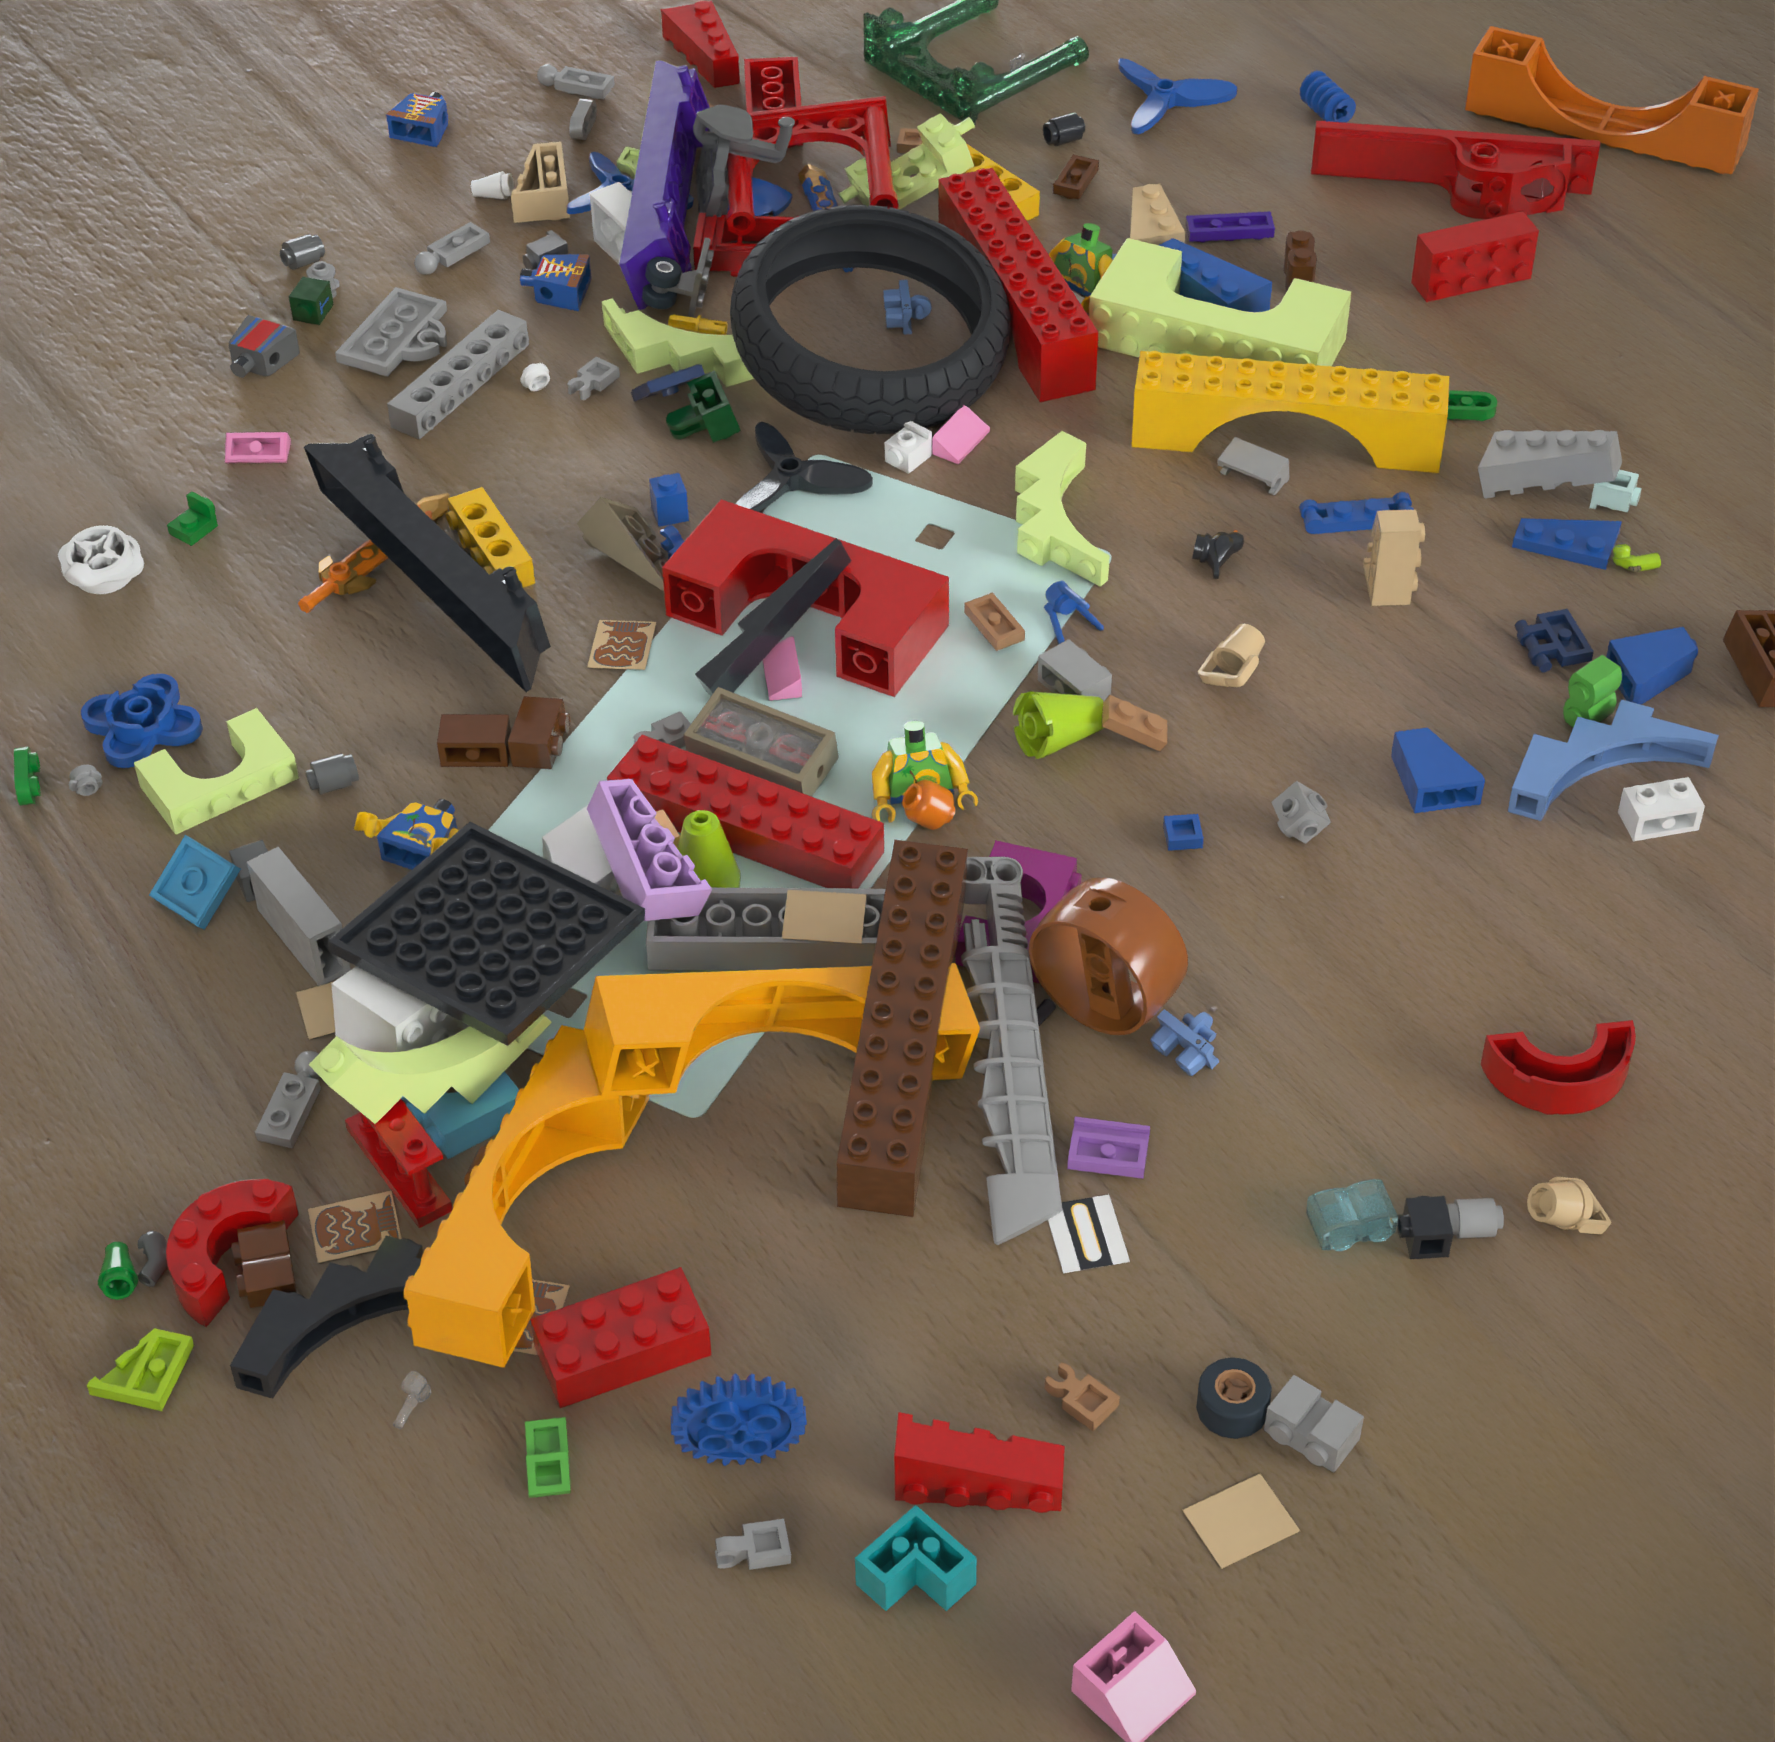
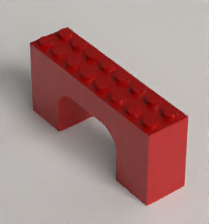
M721 499L662 567L666 616L722 636L750 603L769 597L836 538ZM838 539L844 546L851 562L811 605L812 608L842 618L835 627L836 677L895 697L949 626V577Z

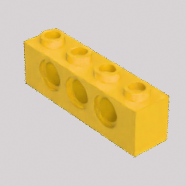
M967 144L974 167L964 173L977 171L981 168H993L1025 219L1029 221L1038 216L1040 191Z
M483 487L448 498L449 512H446L448 525L451 530L456 529L462 547L470 550L471 558L488 574L499 568L503 570L506 567L512 566L516 569L518 579L522 583V588L535 584L532 558Z

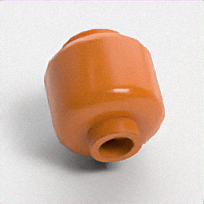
M924 779L911 784L903 796L902 805L907 818L927 829L936 830L941 828L944 824L949 823L955 814L952 792L933 781Z

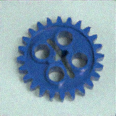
M733 1374L731 1381L725 1382L723 1378L717 1376L716 1384L710 1385L707 1382L701 1381L700 1391L688 1388L687 1397L677 1398V1406H672L671 1435H674L675 1444H681L682 1452L692 1451L694 1459L706 1455L707 1463L709 1464L716 1459H722L723 1466H727L731 1460H737L739 1465H744L746 1459L750 1458L756 1463H761V1456L766 1455L774 1459L776 1458V1450L788 1452L790 1451L789 1443H799V1435L805 1434V1425H807L806 1409L803 1405V1397H797L795 1388L786 1390L784 1381L772 1385L770 1376L765 1377L761 1381H755V1374H750L746 1380H740L737 1374Z

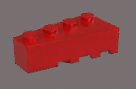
M898 1412L894 1452L896 1501H906L915 1505L927 1502L948 1504L952 1507H964L966 1505L987 1506L995 1510H1005L1008 1508L1030 1509L1038 1513L1061 1511L1065 1446L1014 1435L1009 1437L1007 1441H1003L991 1434L990 1430L974 1427L973 1432L964 1433L949 1430L950 1422L933 1419L930 1426L912 1422L913 1415Z

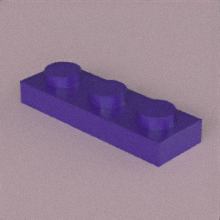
M1271 211L1186 216L1189 242L1274 238L1275 226Z

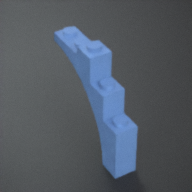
M1621 699L1611 725L1577 717L1568 743L1534 734L1513 784L1508 812L1542 821L1551 803L1566 788L1585 776L1622 764L1663 761L1710 768L1719 735L1653 718L1654 708Z

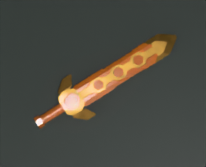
M445 493L424 497L416 505L430 519L436 521L448 511V498H450V494ZM371 540L363 543L338 563H333L330 556H327L319 562V580L322 581V585L308 596L300 599L298 602L300 609L309 613L317 604L333 592L339 595H345L346 593L350 595L369 589L376 583V579L366 577V575L388 559V557Z

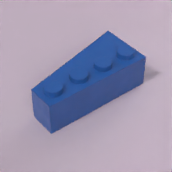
M1174 238L1159 245L1182 251L1179 295L1245 312H1264L1270 310L1272 281Z

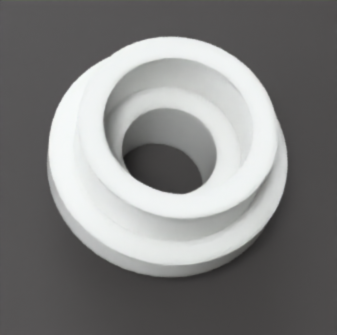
M542 363L530 364L523 371L521 383L531 391L543 389L550 381L548 368Z

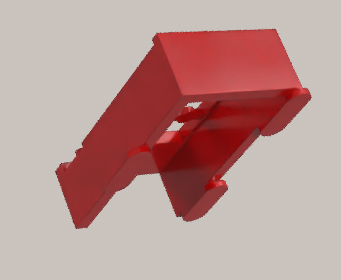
M699 213L693 244L695 270L698 268L704 240L709 238L711 239L709 250H714L710 271H730L731 276L737 277L745 259L757 245L742 244V241H761L777 227L794 217L755 216L756 225L754 230L747 235H736L727 227V215L707 217L706 213Z

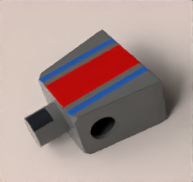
M251 315L244 319L229 341L232 360L230 368L240 378L245 377L249 372L265 377L270 376L300 353L296 329Z

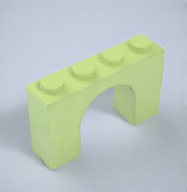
M257 708L226 721L231 744L243 759L237 768L226 775L210 779L191 777L178 767L165 749L134 762L141 789L175 834H179L299 779L293 752Z

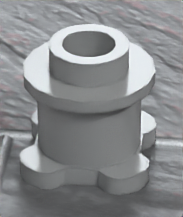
M324 261L313 263L306 271L307 277L330 281L332 298L336 297V288L340 285L339 280L334 278V266Z

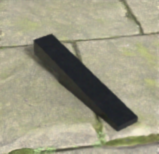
M837 538L737 623L743 633L695 673L699 682L710 696L713 695L718 687L734 693L851 562L844 546Z

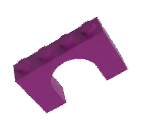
M995 840L989 857H1009L1018 861L1023 869L1020 882L1022 897L1034 902L1042 910L1034 918L1025 921L1026 923L1023 925L1027 931L1025 938H1027L1028 947L1026 949L1029 951L1030 938L1042 918L1066 893L1081 883L1082 874L1077 873V858ZM965 916L959 932L955 959L956 965L963 966L961 956L966 952L964 923H971L973 919H978L979 923H984L987 946H990L988 921L986 919ZM1031 965L1033 982L1039 983Z

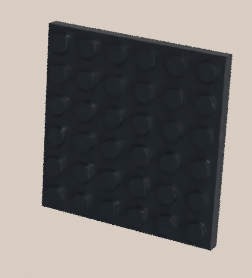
M469 822L329 939L328 948L330 953L509 1046L645 920V908Z

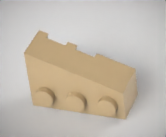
M1147 184L1141 187H1134L1130 239L1160 245L1174 238L1185 243V231L1161 184Z

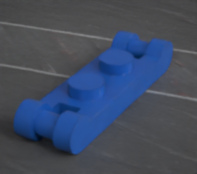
M1399 492L1390 498H1371L1330 503H1317L1309 499L1303 501L1299 506L1301 516L1304 519L1305 529L1310 534L1370 530L1373 527L1377 511L1414 510V508L1411 507L1412 501L1406 492Z

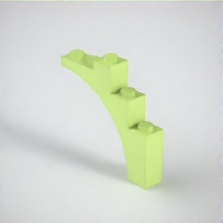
M1061 431L1016 466L1015 491L1021 493L1017 496L1016 522L1022 524L1018 528L1017 553L1041 566L1051 560L1101 587L1108 581L1110 556L1093 546L1075 529L1066 516L1061 502L1063 494L1071 481L1085 468L1086 443Z

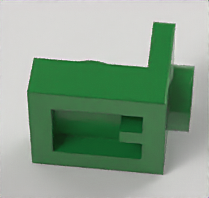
M191 491L186 495L189 508L167 524L169 535L193 546L214 530L218 523L215 514L216 509L212 501Z

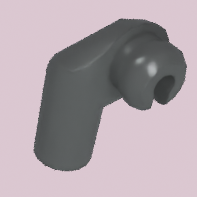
M148 1231L146 1234L141 1235L138 1240V1249L143 1248V1254L148 1258V1261L138 1274V1279L144 1285L153 1287L168 1266L166 1258L167 1242L165 1237L159 1232Z

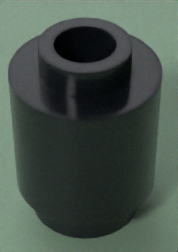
M1075 112L1049 119L1048 123L1043 124V136L1048 145L1054 144L1059 146L1081 140L1085 132L1084 120Z

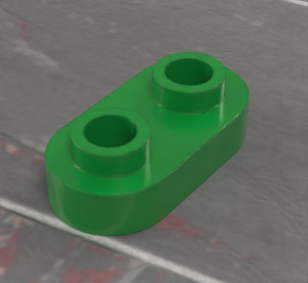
M1449 390L1447 420H1488L1496 414L1497 399L1494 395L1487 392Z
M29 746L14 748V783L20 806L35 804V797L41 796L38 776H35L36 772H40L39 757L37 752L31 753Z

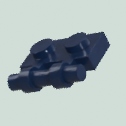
M1568 609L1537 614L1534 625H1528L1526 620H1519L1515 623L1518 641L1528 649V658L1534 666H1538L1541 672H1548L1552 668L1550 659L1556 658L1561 667L1592 661L1594 651ZM1545 639L1547 644L1540 645L1538 640Z

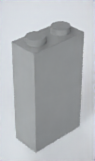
M276 847L247 861L258 911L317 985L327 984L351 970L350 963L330 953L328 948V940L342 929L341 922L283 851Z

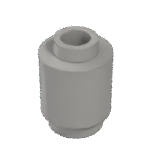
M1493 1198L1455 1199L1454 1203L1447 1204L1453 1235H1456L1458 1239L1496 1237L1497 1229H1503V1209L1501 1205L1495 1204Z

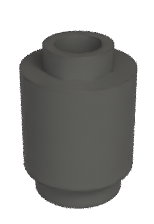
M310 234L283 242L282 249L280 250V258L283 264L292 270L318 262L325 255L324 245L318 235L311 236Z
M340 753L310 762L311 769L305 771L310 789H317L320 795L352 786L353 781L359 780L357 767L351 754L343 756Z

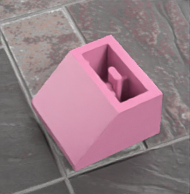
M1136 1611L1073 1665L1071 1691L1125 1742H1144L1196 1694L1193 1684L1168 1641Z

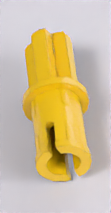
M673 314L669 317L668 326L703 334L727 335L728 322L702 318V315L693 318Z

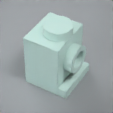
M1619 469L1615 481L1595 483L1590 508L1596 510L1597 505L1612 510L1628 512L1630 505L1637 507L1642 488L1637 487L1639 474Z

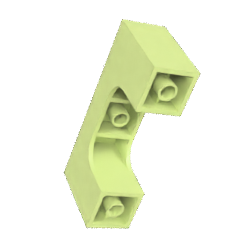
M1127 238L1090 296L1089 318L1098 330L1099 348L1138 358L1140 357V351H1159L1161 353H1187L1198 356H1220L1222 358L1234 359L1249 358L1259 361H1282L1284 363H1310L1320 366H1332L1346 340L1351 291L1294 278L1280 304L1271 310L1245 312L1179 295L1182 251Z

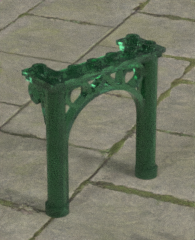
M958 0L913 23L904 22L902 13L894 8L885 9L879 17L868 12L863 14L864 61L961 121L970 117L974 126L976 125V120H978L979 113L1072 65L1077 66L1087 61L1089 49L1082 38L1075 36L1065 41L1064 44L1002 74L995 75L994 69L984 62L976 63L970 71L959 67L952 70L937 62L930 55L927 49L929 43L940 34L982 13H988L996 9L998 0ZM905 55H912V56H917V57H916V58H908V57H905Z

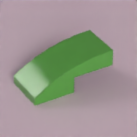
M566 1417L525 1421L529 1498L571 1493Z

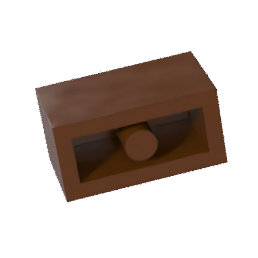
M523 697L508 739L512 767L552 769L556 756H560L562 753L563 735L568 733L570 729V714L565 713L563 699Z
M441 714L437 739L441 767H508L510 757L508 739L511 734L509 714Z

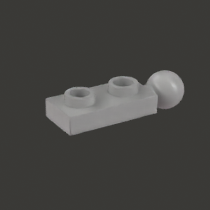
M545 64L537 72V78L544 86L555 85L556 90L565 91L569 94L585 95L593 99H604L615 86L614 76L567 66L561 72H558L553 65Z
M469 222L427 246L428 252H421L416 256L415 268L419 273L429 275L436 270L438 263L449 267L489 244V233Z
M315 1051L302 1052L295 1060L297 1075L283 1073L255 1131L258 1141L293 1148L321 1089L319 1080L316 1079L319 1075L309 1066L310 1062L319 1053Z

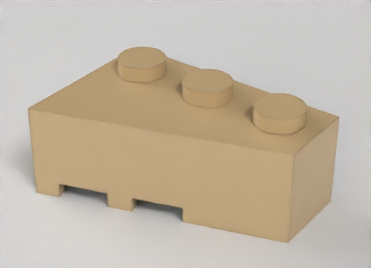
M562 142L533 144L525 162V170L518 177L516 190L513 189L511 193L514 223L540 220L556 221L562 218H570V214L566 212L569 201Z
M1416 510L1377 511L1371 531L1374 539L1373 542L1367 545V552H1372L1371 558H1364L1363 560L1371 606L1410 605L1412 591H1417L1418 587L1415 568L1421 566L1419 542H1424L1425 525L1424 523H1419Z

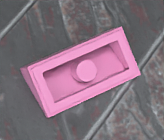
M963 405L934 434L932 438V454L959 464L990 432V427L970 408Z
M287 432L226 433L225 463H287L291 439Z
M791 636L777 643L762 660L769 701L802 697V683L794 636Z

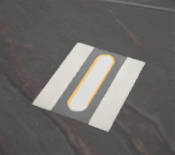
M1109 1194L1061 1202L1062 1211L1048 1219L1063 1273L1130 1262Z

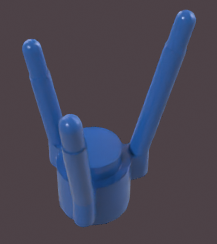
M1063 580L1053 583L1047 589L1045 597L1048 603L1044 606V609L1050 616L1058 645L1065 640L1056 613L1067 615L1077 609L1098 630L1102 631L1104 629V626L1087 610L1090 608L1089 603L1075 593Z

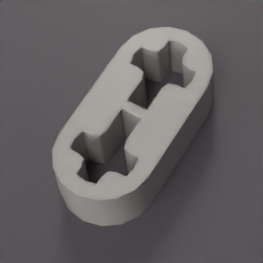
M579 100L570 119L569 134L572 139H587L596 120L597 105L595 100Z

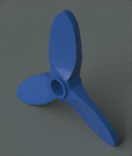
M1124 58L1118 60L1119 70L1148 96L1132 119L1131 131L1133 134L1138 135L1152 128L1163 117L1167 109L1174 106L1198 107L1230 101L1237 95V86L1229 81L1193 78L1178 81L1160 79L1138 63Z
M598 152L590 153L589 163L591 169L602 184L591 192L620 182L628 191H633L635 179L623 175L617 166L604 155ZM591 192L567 204V214L590 211ZM690 194L687 209L693 207L694 198Z

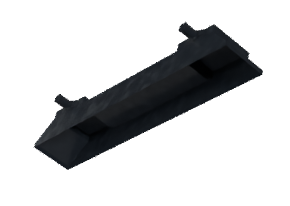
M367 434L352 443H310L304 446L320 491L525 692L531 690L539 656L551 646L537 602L522 588V583L518 579L516 569L509 566L503 570L499 568L488 574L404 494L396 469L382 455V451L378 447L376 437L373 434Z

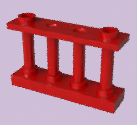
M401 1098L376 1124L361 1112L345 1119L346 1128L419 1229L452 1212L451 1200L427 1169L428 1166L442 1160L443 1154Z

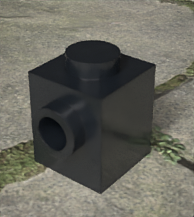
M1445 1196L1406 1198L1403 1214L1397 1216V1229L1399 1237L1406 1239L1410 1260L1449 1257L1454 1233Z

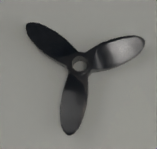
M759 422L755 426L756 442L772 471L762 481L747 491L736 504L759 512L771 505L784 493L798 489L819 494L860 493L872 487L873 477L865 469L845 463L827 460L802 461L795 457L789 443L775 427L766 422Z

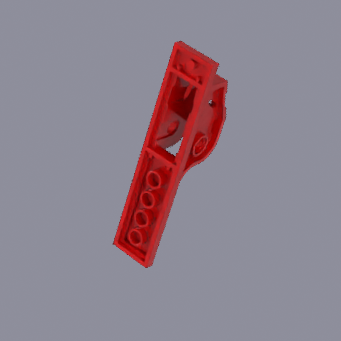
M1316 121L1311 174L1437 184L1449 192L1450 204L1456 212L1474 219H1490L1522 211L1526 215L1542 212L1552 213L1563 210L1566 193L1591 195L1600 141Z

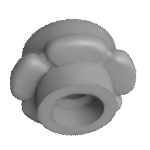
M92 765L78 766L70 773L69 788L71 791H76L77 794L83 796L92 795L101 787L103 783L102 775Z

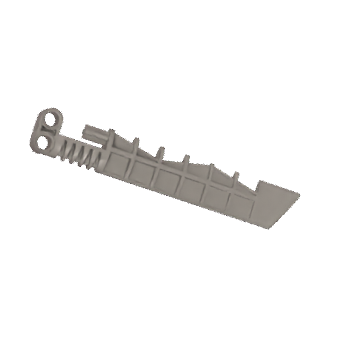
M967 857L964 904H986L990 946H987L985 924L979 923L978 919H973L971 923H964L966 952L962 954L961 959L963 966L967 967L973 983V987L966 990L969 1000L981 1004L987 1020L978 1022L980 1031L977 1037L990 1039L987 1059L975 1062L974 1070L985 1074L982 1099L978 1101V1106L983 1111L992 1135L983 1138L982 1144L997 1149L1006 1173L986 1177L993 1240L996 1245H999L1054 1217L1062 1211L1031 961L1029 951L1026 949L1028 947V941L1025 938L1027 931L1023 926L1026 922L1022 915L1024 908L1020 904L1023 901L1020 883L1023 869L1018 861L1009 857Z

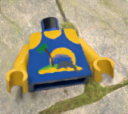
M439 799L433 807L416 802L410 803L402 812L384 820L378 819L372 813L359 812L357 813L354 826L355 831H364V834L369 838L377 836L381 860L411 870L459 831L456 818L453 816L455 808L445 799Z

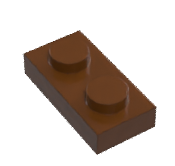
M1072 155L1053 184V194L1079 200L1098 172L1099 160Z

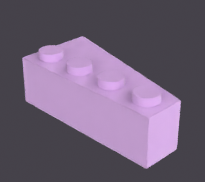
M632 779L599 781L588 804L587 811L623 898L645 908L644 921L699 916L712 888L706 880L701 881L693 871L695 865L689 856H682L673 844L675 837L668 828H663L655 819L656 811Z

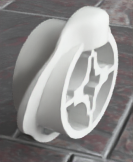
M102 525L87 528L76 534L69 543L63 545L58 553L64 578L69 583L93 594H107L123 588L133 577L139 575L144 568V561L138 542L133 537L124 534L121 530L112 526Z

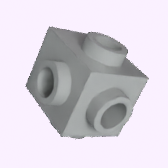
M1298 781L1294 782L1271 802L1279 818L1277 824L1280 830L1287 837L1291 838L1293 836L1305 844L1331 823L1325 810L1327 803L1323 797Z

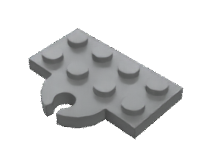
M395 287L335 352L336 361L388 377L402 360L423 361L436 357L440 354L439 345L441 347H446L447 345L445 327L438 321L447 312L446 301Z

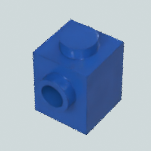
M666 474L650 478L651 508L658 527L689 521L687 491L680 474Z

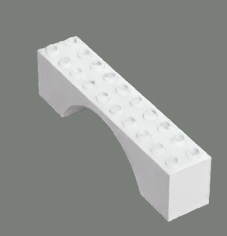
M588 805L542 837L543 858L623 897L587 811ZM357 966L331 983L336 1036L360 1049L373 1052L413 1050L442 1041L469 1027V1025Z

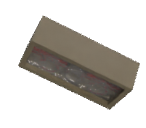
M720 687L716 689L683 734L686 750L809 796H813L839 758L835 732Z

